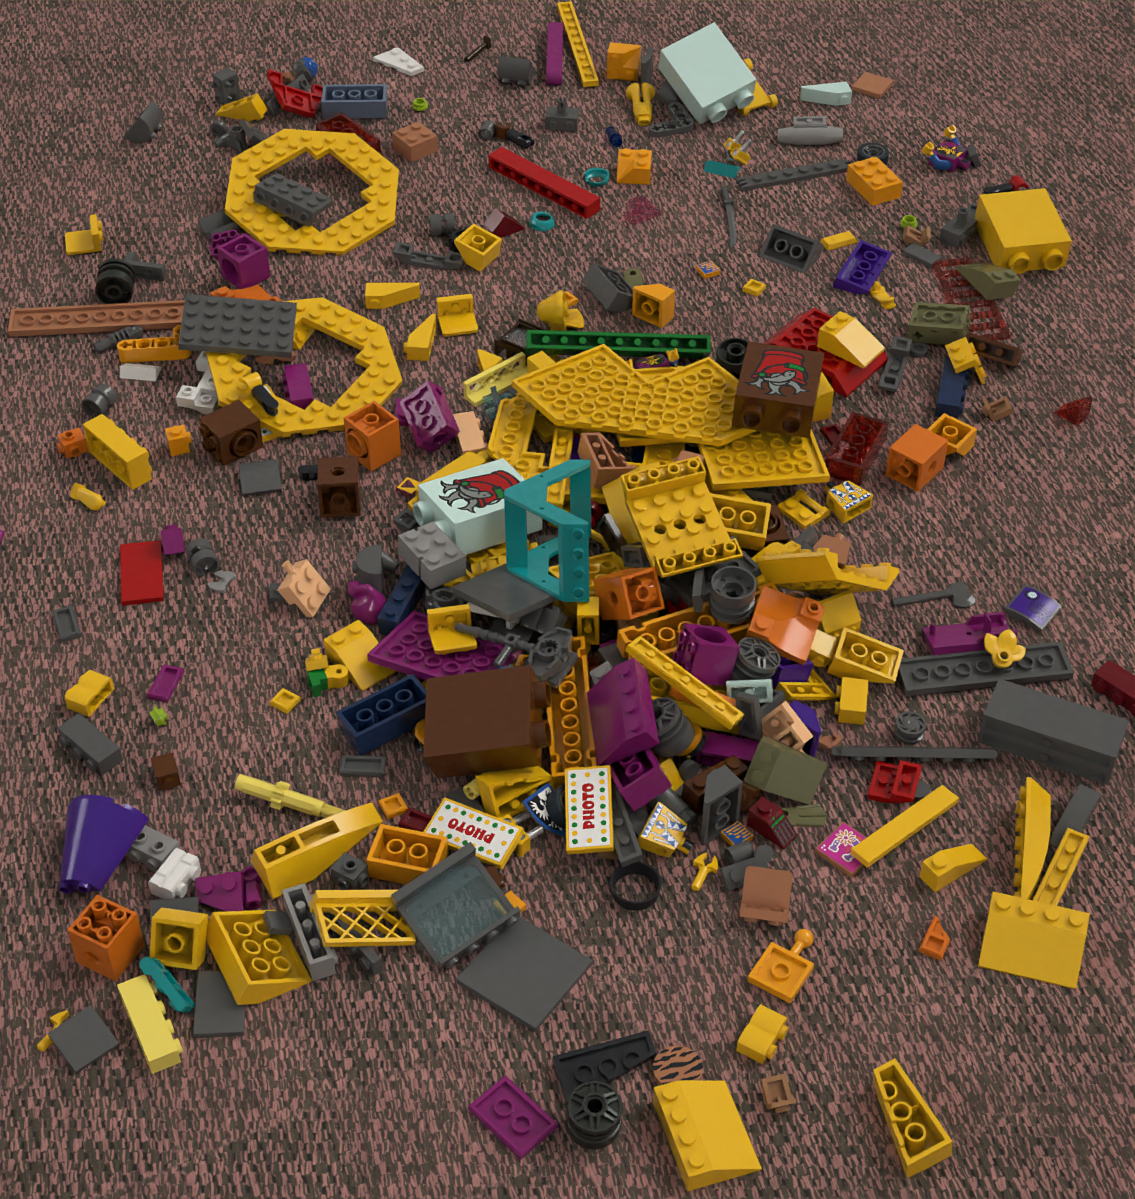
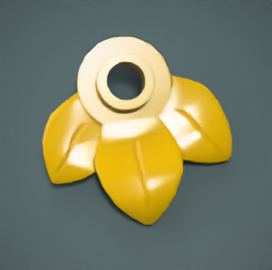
M1010 629L1003 631L999 637L987 633L984 637L985 650L992 655V662L997 668H1007L1012 662L1020 661L1025 655L1026 648L1017 645L1016 635Z

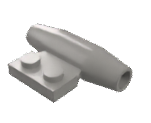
M826 116L793 117L792 127L778 129L777 140L778 143L792 145L832 144L843 142V128L826 126Z

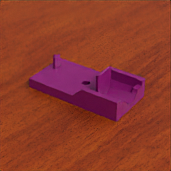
M985 612L984 614L973 615L962 624L935 626L934 623H931L930 627L922 628V636L933 655L985 650L984 637L987 633L999 637L1003 631L1008 630V625L1004 612L988 614ZM1012 629L1017 638V630Z

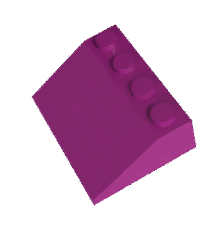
M631 658L615 665L587 692L597 766L610 765L659 744L647 670L635 658Z

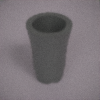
M671 787L646 804L648 808L653 810L658 802L662 803L687 823L688 826L685 832L695 824L698 818L697 814L691 810V807Z

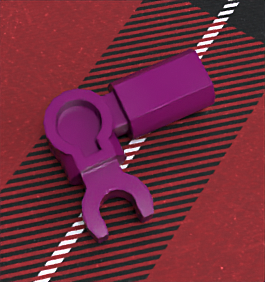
M248 866L241 871L244 874L245 907L248 910L258 909L262 906L261 878L254 866Z

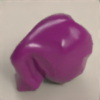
M358 580L350 581L348 583V592L354 597L351 603V611L354 617L368 625L378 624L377 617L387 599L369 584H361Z

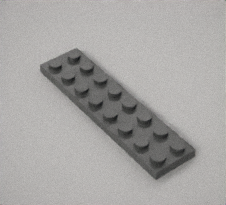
M1061 642L1023 645L1026 648L1024 657L1020 661L1012 662L1009 667L1002 669L997 668L993 664L992 655L986 650L902 658L898 676L905 696L996 687L999 679L1014 684L1071 679L1074 672Z

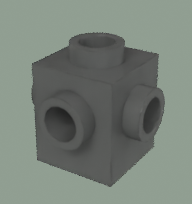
M344 852L331 867L332 883L338 885L342 890H360L369 881L367 863Z

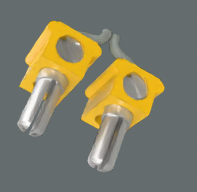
M741 130L734 139L729 138L724 142V146L727 149V161L737 160L747 165V162L751 159L746 150L751 145L752 140L748 138L743 145L739 143L746 134L745 131Z
M524 811L513 818L509 814L498 818L518 825L530 818V814ZM539 825L529 832H524L514 852L519 857H523L526 852L530 851V840L543 833V828Z

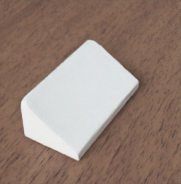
M126 363L120 366V378L156 381L162 367Z

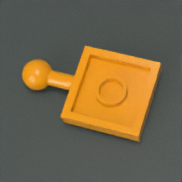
M800 929L795 933V944L790 951L771 942L748 975L747 982L791 1004L814 969V963L799 956L803 948H808L813 943V934L808 929Z

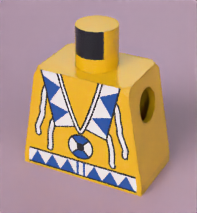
M845 481L838 486L833 482H829L825 486L824 490L827 492L826 505L843 524L872 507L873 494L851 481Z
M660 802L651 811L637 838L640 848L668 858L675 849L687 855L694 843L683 837L688 826L687 823Z

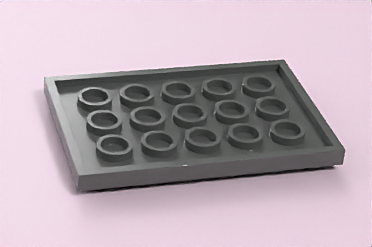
M186 294L178 349L292 358L297 303Z

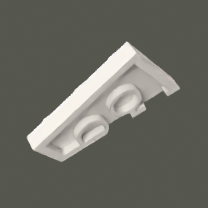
M393 48L388 52L373 57L374 62H380L384 66L393 67L397 71L410 76L424 71V67L400 48Z

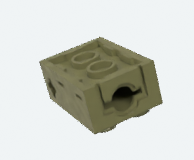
M916 302L908 324L909 339H912L914 343L948 345L966 337L971 324L970 305Z

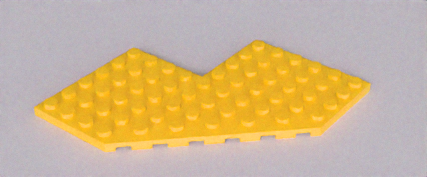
M602 344L512 380V387L557 426L713 446H723L757 431L732 426L735 394L739 380L710 357L649 381L609 347Z
M673 366L635 370L651 381L679 368ZM812 429L809 438L757 430L723 446L697 444L700 454L704 455V466L713 491L829 482L830 479ZM616 433L620 447L682 443V441Z

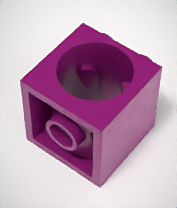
M246 233L217 247L221 277L237 288L252 287L271 277L267 248Z
M684 623L683 630L679 633L677 649L673 653V661L704 684L726 686V681L730 680L740 649L739 645L724 627Z

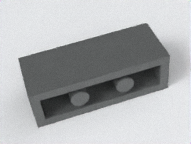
M80 713L57 727L60 735L58 738L60 744L65 749L69 747L78 760L83 759L90 771H97L102 776L123 761L120 747Z

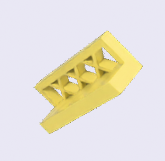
M520 352L464 381V398L477 407L510 389L513 379L527 374L525 354ZM519 361V365L513 368L515 363ZM505 368L504 372L499 375L501 370ZM491 375V377L489 378V380L484 383V381L486 380V378ZM476 383L474 388L470 390V386Z

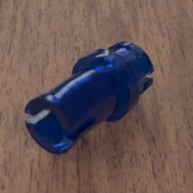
M608 127L605 133L609 137V142L614 147L621 146L623 143L621 135L616 132L614 127Z

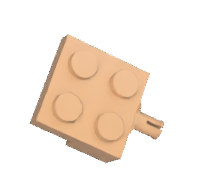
M307 559L295 562L294 565L287 560L282 564V567H284L288 574L277 591L289 605L296 604L306 617L311 618L315 615L331 588Z
M784 701L761 719L763 737L767 736L805 753L802 747L813 735L787 701Z

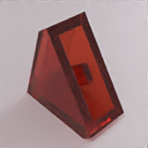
M1088 396L1065 403L1053 413L1079 426L1089 417L1093 398Z

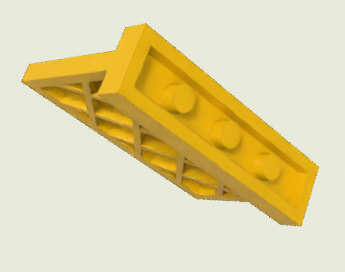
M315 890L309 903L310 913H315L324 947L414 945L416 939L413 931L402 916L398 920L388 913L398 911L391 902V894L397 890ZM344 912H353L358 917L354 921L345 915ZM366 912H375L378 915H380V917L378 918V920H375L374 918L366 914ZM323 913H331L336 917L331 921ZM361 918L372 925L369 930L358 924ZM383 918L394 925L391 930L380 923ZM338 919L349 925L346 931L335 924ZM376 928L386 936L385 938H379L371 932ZM399 928L406 933L407 937H400L394 931ZM329 929H332L341 937L330 939L328 935ZM352 929H355L356 931L361 933L363 937L356 938L349 932Z

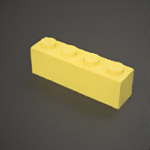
M143 974L117 984L120 998L151 1073L154 1074L181 1063L179 1054L183 1050L179 1039H173L171 1035L175 1033L171 1020H165L163 1016L167 1013L162 1000H156L155 996L158 995V991L154 981L149 982L147 976Z

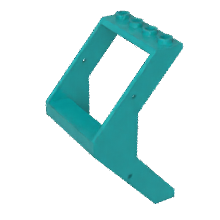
M568 460L505 489L507 571L563 602H589V538L591 537L590 460ZM569 476L571 513L546 502L548 486ZM526 510L558 526V537L528 551ZM559 554V579L548 574L549 558Z

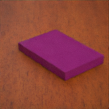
M506 1075L468 1106V1110L520 1160L558 1128V1123Z

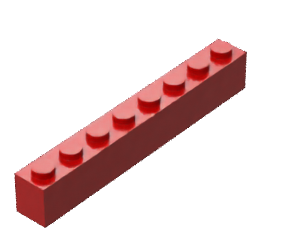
M501 147L488 155L489 168L586 219L600 211V197L506 148Z

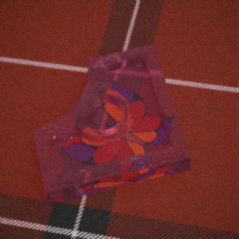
M643 195L628 200L631 208L624 213L623 217L632 225L661 215V211Z

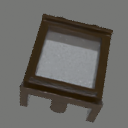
M519 318L518 322L498 340L494 339L495 354L498 355L504 349H506L507 359L515 356L516 353L523 352L525 354V335L527 330L546 329ZM525 354V366L527 365V358L534 354Z

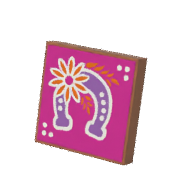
M843 822L815 848V853L852 878L864 865L850 854L851 849L867 837Z

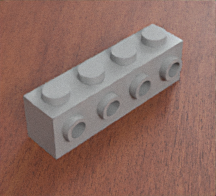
M145 825L125 855L135 863L140 861L149 870L156 872L175 848L180 849L179 841Z
M305 883L282 890L284 907L290 918L312 981L336 974L335 964L338 963L336 952L334 949L331 950L330 947L323 946L315 913H310L309 903L313 894L309 895Z

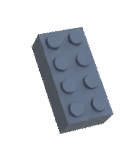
M387 84L323 85L321 101L323 119L387 118Z

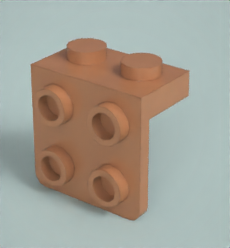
M756 866L746 867L739 917H744V921L755 923L759 919L768 920V924L782 926V922L787 923L793 879L792 872Z

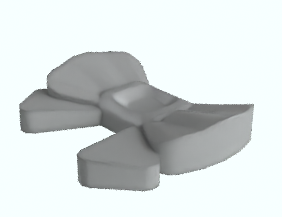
M217 571L214 575L220 578L218 582H209L208 586L215 592L225 593L226 586L230 581L237 579V575L230 571Z

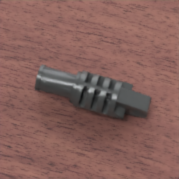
M139 325L125 327L110 333L103 340L94 342L93 347L98 354L111 348L117 349L118 342L137 339L143 336V329Z

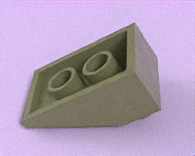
M975 263L956 267L986 300L1014 296L1021 282L1015 271L1000 266Z
M765 736L758 744L744 782L761 790L811 805L828 763Z

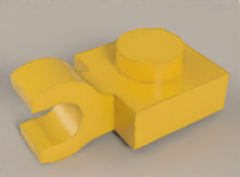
M320 648L311 649L312 654L305 660L307 671L327 668L329 663L327 655H322Z

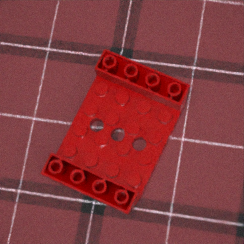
M816 308L798 314L763 343L824 353L822 373L832 378L834 392L846 398L888 360L887 355L883 351L863 369L817 347L819 328L833 316Z

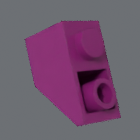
M177 524L164 526L165 530H161L164 555L185 552L182 528H178Z

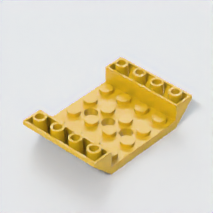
M700 456L621 475L626 507L651 567H656L657 575L661 578L743 557L736 538L730 539L705 483L706 470ZM701 519L705 523L697 524L694 522V520ZM676 524H682L685 528L677 529L674 526ZM662 529L665 531V533L658 534L655 533V530Z
M816 548V552H812L809 549H800L799 553L781 551V555H777L774 552H766L764 556L756 557V563L767 584L774 582L776 587L814 595L840 594L850 589L853 593L887 591L899 574V568L892 567L891 563H878V566L875 567L873 564H861V568H856L854 565H845L844 569L838 567V554L829 552V548Z

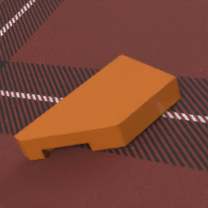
M934 916L920 945L919 952L942 961L950 943V938L940 925L939 918Z

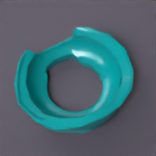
M591 168L584 173L585 181L590 186L600 187L609 181V171L603 168ZM592 177H601L603 181L591 182L589 181V179H591Z
M535 212L529 220L530 227L537 231H548L555 226L553 217L547 212ZM541 216L550 219L547 221H540L536 217Z

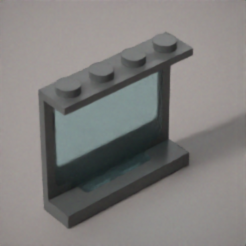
M471 842L391 894V902L440 970L445 967L447 969L454 967L460 961L459 958L461 956L473 954L479 949L480 943L485 940L490 942L499 935V930L505 926L510 928L519 921L520 908L518 906L514 908L476 857V848Z

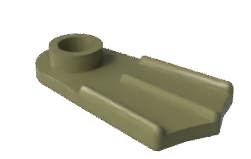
M629 268L625 271L624 279L632 288L643 285L639 269Z
M821 804L781 808L792 826L824 827L827 814L822 809Z

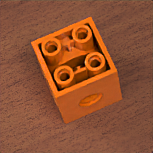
M372 401L344 417L347 453L350 456H358V462L372 472L401 455L399 419L377 402Z
M914 424L889 448L885 475L919 492L944 468L948 440Z
M656 567L627 568L593 579L596 596L599 597V609L602 620L634 619L665 609Z
M100 895L94 897L67 930L76 962L114 981L119 979L145 946L137 913Z

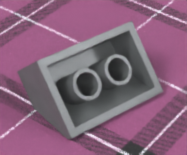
M772 224L759 256L806 273L819 259L824 245L818 240Z
M592 263L582 279L586 289L595 295L594 298L604 305L603 308L610 313L612 311L620 313L632 308L633 288L618 271Z
M726 765L712 770L707 775L701 831V844L703 846L719 837L721 831L739 821L743 782Z

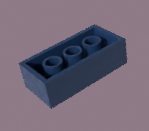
M411 674L336 711L340 731L361 756L414 729L419 721L425 719L426 689Z

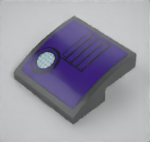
M1024 585L1003 608V611L1017 622L1023 620L1033 630L1040 632L1062 605L1042 591Z

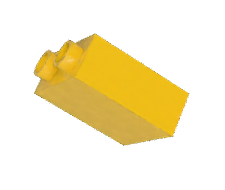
M1045 188L979 195L974 218L978 220L976 228L995 266L1011 269L1016 274L1038 269L1054 271L1066 266L1072 240Z

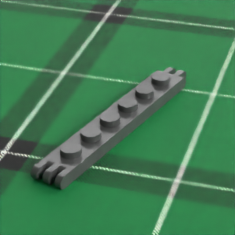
M842 159L754 174L737 178L736 183L741 191L840 174L847 172L848 164H851V161H843Z
M842 745L830 748V752L833 755L851 756V760H864V756L873 757L875 761H886V757H895V761H909V757H917V761L925 762L931 761V758H940L942 762H953V758H962V762H976V758L994 759L998 756L996 750L982 747Z

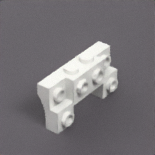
M202 351L196 360L197 371L205 372L197 387L182 385L176 400L177 406L191 408L202 414H209L218 409L219 403L205 351Z

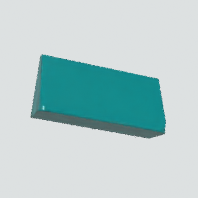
M707 160L704 172L736 178L741 168L735 165Z

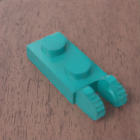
M151 957L141 958L139 963L140 969H142L144 975L152 976L155 980V987L161 993H165L170 999L168 1002L175 1011L189 1013L195 1008V1003L164 965L159 962L160 960Z

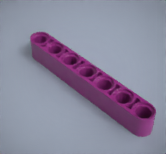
M548 22L546 85H562L563 22Z

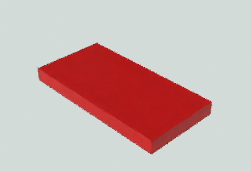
M161 540L120 544L122 606L164 601Z

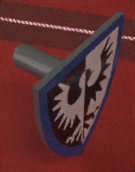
M548 782L521 803L530 814L528 819L533 818L543 829L554 835L565 837V829L557 826L551 820L546 810L547 797L554 791Z

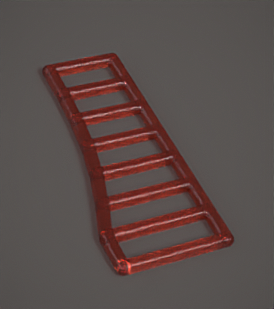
M970 257L935 261L932 267L940 281L947 304L970 305V308L989 306L990 311L970 313L971 320L995 317L996 319L995 322L970 324L968 332L1000 328L1002 330L1001 333L980 336L992 340L1010 339L1012 333L994 300L953 302V299L982 295L977 289L951 292L950 288L972 286V284L967 279L947 281L946 277L963 275L957 269L942 271L941 267L974 264L973 260Z

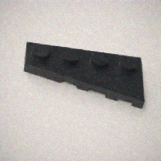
M649 1030L553 1056L552 1061L566 1104L568 1105L569 1096L573 1090L582 1083L599 1081L608 1084L655 1058L656 1050Z

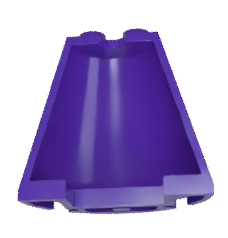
M81 795L72 799L67 808L59 891L65 894H71L78 890L83 893L101 891L149 818L131 805L125 803L124 806L113 803V798L106 796Z

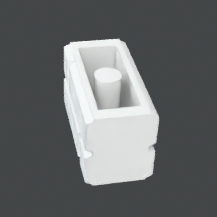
M175 848L149 880L148 884L151 894L162 899L183 898L187 893L189 884L195 881V878H198L201 874L199 858L179 848Z

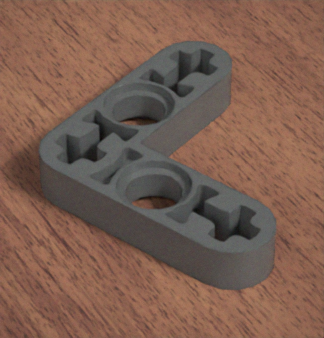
M672 102L668 105V112L674 121L651 125L649 127V135L657 138L690 132L694 128V122L681 103Z

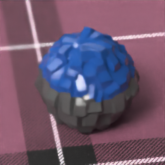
M311 57L298 58L293 65L297 75L304 74L307 81H312L317 75L318 65Z

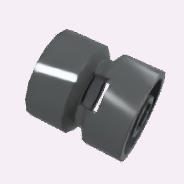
M444 213L443 216L440 214H430L431 237L441 236L442 233L448 236L450 231L455 229L454 213ZM442 222H446L447 227L442 228Z
M98 384L82 400L81 406L83 411L89 416H92L95 412L99 413L97 416L104 415L107 409L116 402L117 397L111 387L106 384Z
M199 538L187 545L186 554L196 575L204 576L205 569H208L210 574L218 570L219 560L209 540Z

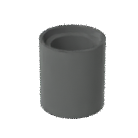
M491 120L484 121L478 132L479 138L490 141L495 133L496 124Z
M744 840L725 848L724 855L726 860L729 859L734 864L753 858L754 850L749 841Z

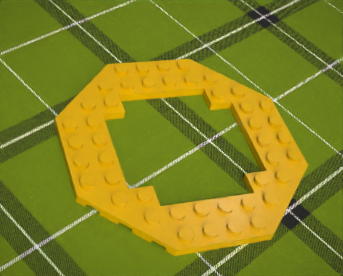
M283 129L232 158L225 214L270 252L287 250V253L308 251L316 255H325V253L344 255L395 225L399 169L355 133ZM304 152L309 153L316 160L330 153L370 186L361 191V197L368 204L321 232L312 225H304L298 230H294L270 208L254 201L253 197L255 185L260 183L259 178Z
M323 297L281 302L297 303L294 331L302 323H305L361 350L355 357V363L367 369L331 407L314 399L303 410L271 394L278 401L279 406L277 408L278 414L270 416L252 396V393L247 394L245 392L246 385L239 381L240 378L251 374V368L240 363L246 355L205 351L219 406L224 407L240 400L260 419L261 427L281 437H291L293 433H302V435L317 434L320 430H328L329 432L343 431L345 428L344 417L372 401L382 406L402 385V377L385 327Z
M518 392L514 398L500 400L487 450L488 454L495 461L504 458L527 480L548 470L549 466H544L545 453L528 452L538 409ZM686 443L648 445L645 447L643 463H627L629 465L633 464L636 468L658 461L660 465L672 463L675 457H679L681 450L685 451ZM570 476L567 479L564 499L566 501L570 500ZM591 483V500L607 505L602 489H594Z

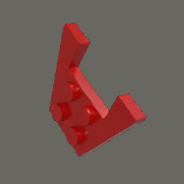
M268 69L266 76L282 109L303 117L313 118L322 99L323 86L313 83L311 93L284 85L282 73Z

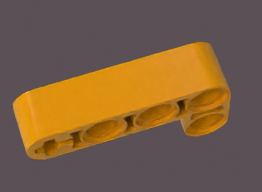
M181 325L173 328V337L129 339L117 343L119 359L123 363L186 359L191 356V350L178 349Z

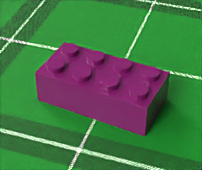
M651 747L610 764L611 776L619 792L633 811L644 807L649 801L663 794L672 786Z

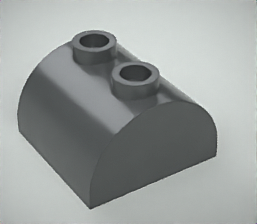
M499 56L498 78L502 81V84L511 85V82H517V86L526 87V84H531L535 70L529 59Z
M154 101L149 103L124 137L128 140L142 143L147 140L151 141L156 135L155 132H158L162 127L160 123L162 112Z
M371 545L362 549L358 553L356 561H352V573H357V576H354V581L358 580L361 584H369L383 594L384 567L382 545Z

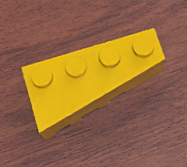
M894 1058L874 1069L873 1085L906 1177L909 1178L951 1156L953 1141L897 1060Z

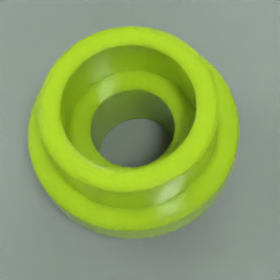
M416 98L412 103V109L415 111H424L428 108V104L423 98Z
M912 215L904 216L900 222L902 228L909 225L915 229L918 224L916 218Z
M154 706L153 710L149 713L158 727L167 725L165 720L168 719V716L162 707L158 709L157 706Z

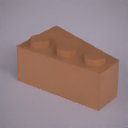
M600 432L581 433L577 452L581 460H590L591 483L594 489H602L604 485L636 468L633 464L629 465L622 454L618 455L614 451V446Z

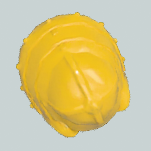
M562 290L550 295L537 305L536 314L543 323L548 324L551 331H566V327L575 329L584 327V319L578 309H569L565 292Z

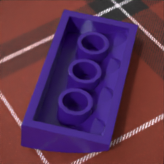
M860 240L836 276L833 287L855 294H867L892 256V252Z

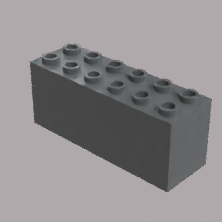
M999 679L983 716L978 743L1108 785L1122 747L1129 720Z

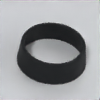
M638 861L625 867L620 865L613 871L610 877V887L614 900L621 907L634 911L644 910L651 907L658 899L662 879L659 872L651 865ZM629 874H641L654 882L657 892L651 898L644 901H629L620 897L614 888L622 877Z

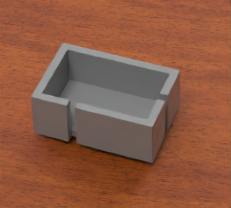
M434 521L417 527V531L412 529L398 535V554L418 576L421 575V580L430 590L466 575V555Z

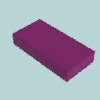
M164 664L147 694V699L168 703L184 674V668Z

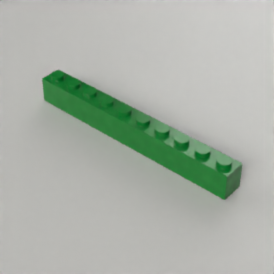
M527 330L525 335V354H536L543 351L547 355H576L602 344H605L620 357H649L663 354L665 358H668L666 351H672L677 348L680 358H707L711 353L710 335Z

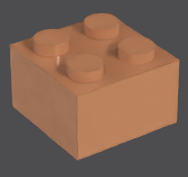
M419 121L392 132L393 148L410 162L438 151L437 135Z

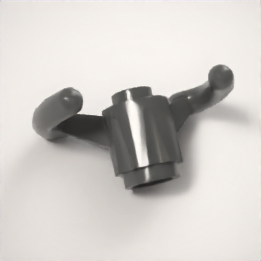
M234 125L230 127V132L221 135L215 141V144L218 147L231 146L239 151L240 154L246 151L245 131L242 126Z

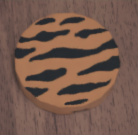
M676 1045L667 1047L657 1054L654 1058L652 1072L659 1086L678 1080H702L703 1064L695 1051L688 1047Z

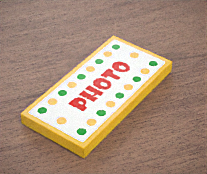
M610 765L565 769L567 855L614 851Z
M444 797L423 832L448 837V848L454 851L471 842L476 848L475 855L479 861L492 866L495 865L503 870L525 831L523 827Z

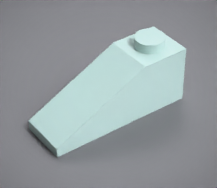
M847 82L801 86L800 100L835 106L851 104L852 90Z

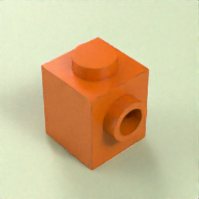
M79 427L57 435L59 443H56L58 452L59 454H64L66 459L88 452L86 438Z

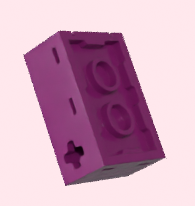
M426 381L400 401L419 448L430 453L434 452L460 433L442 387Z

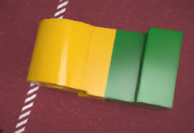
M341 664L307 671L308 684L313 698L322 696L323 690L343 688L349 683L348 668Z

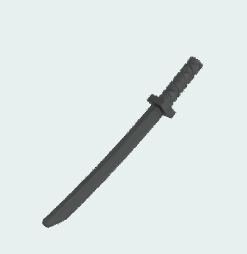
M723 186L720 190L723 197V208L726 210L730 248H733L737 243L732 209L733 199L730 200L727 187Z

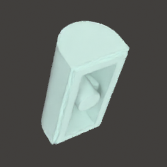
M772 679L726 681L727 696L735 699L736 694L743 692L759 696V703H772Z

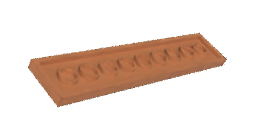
M185 300L11 309L8 335L9 337L115 332L125 327L139 325L143 330L173 329L182 323Z

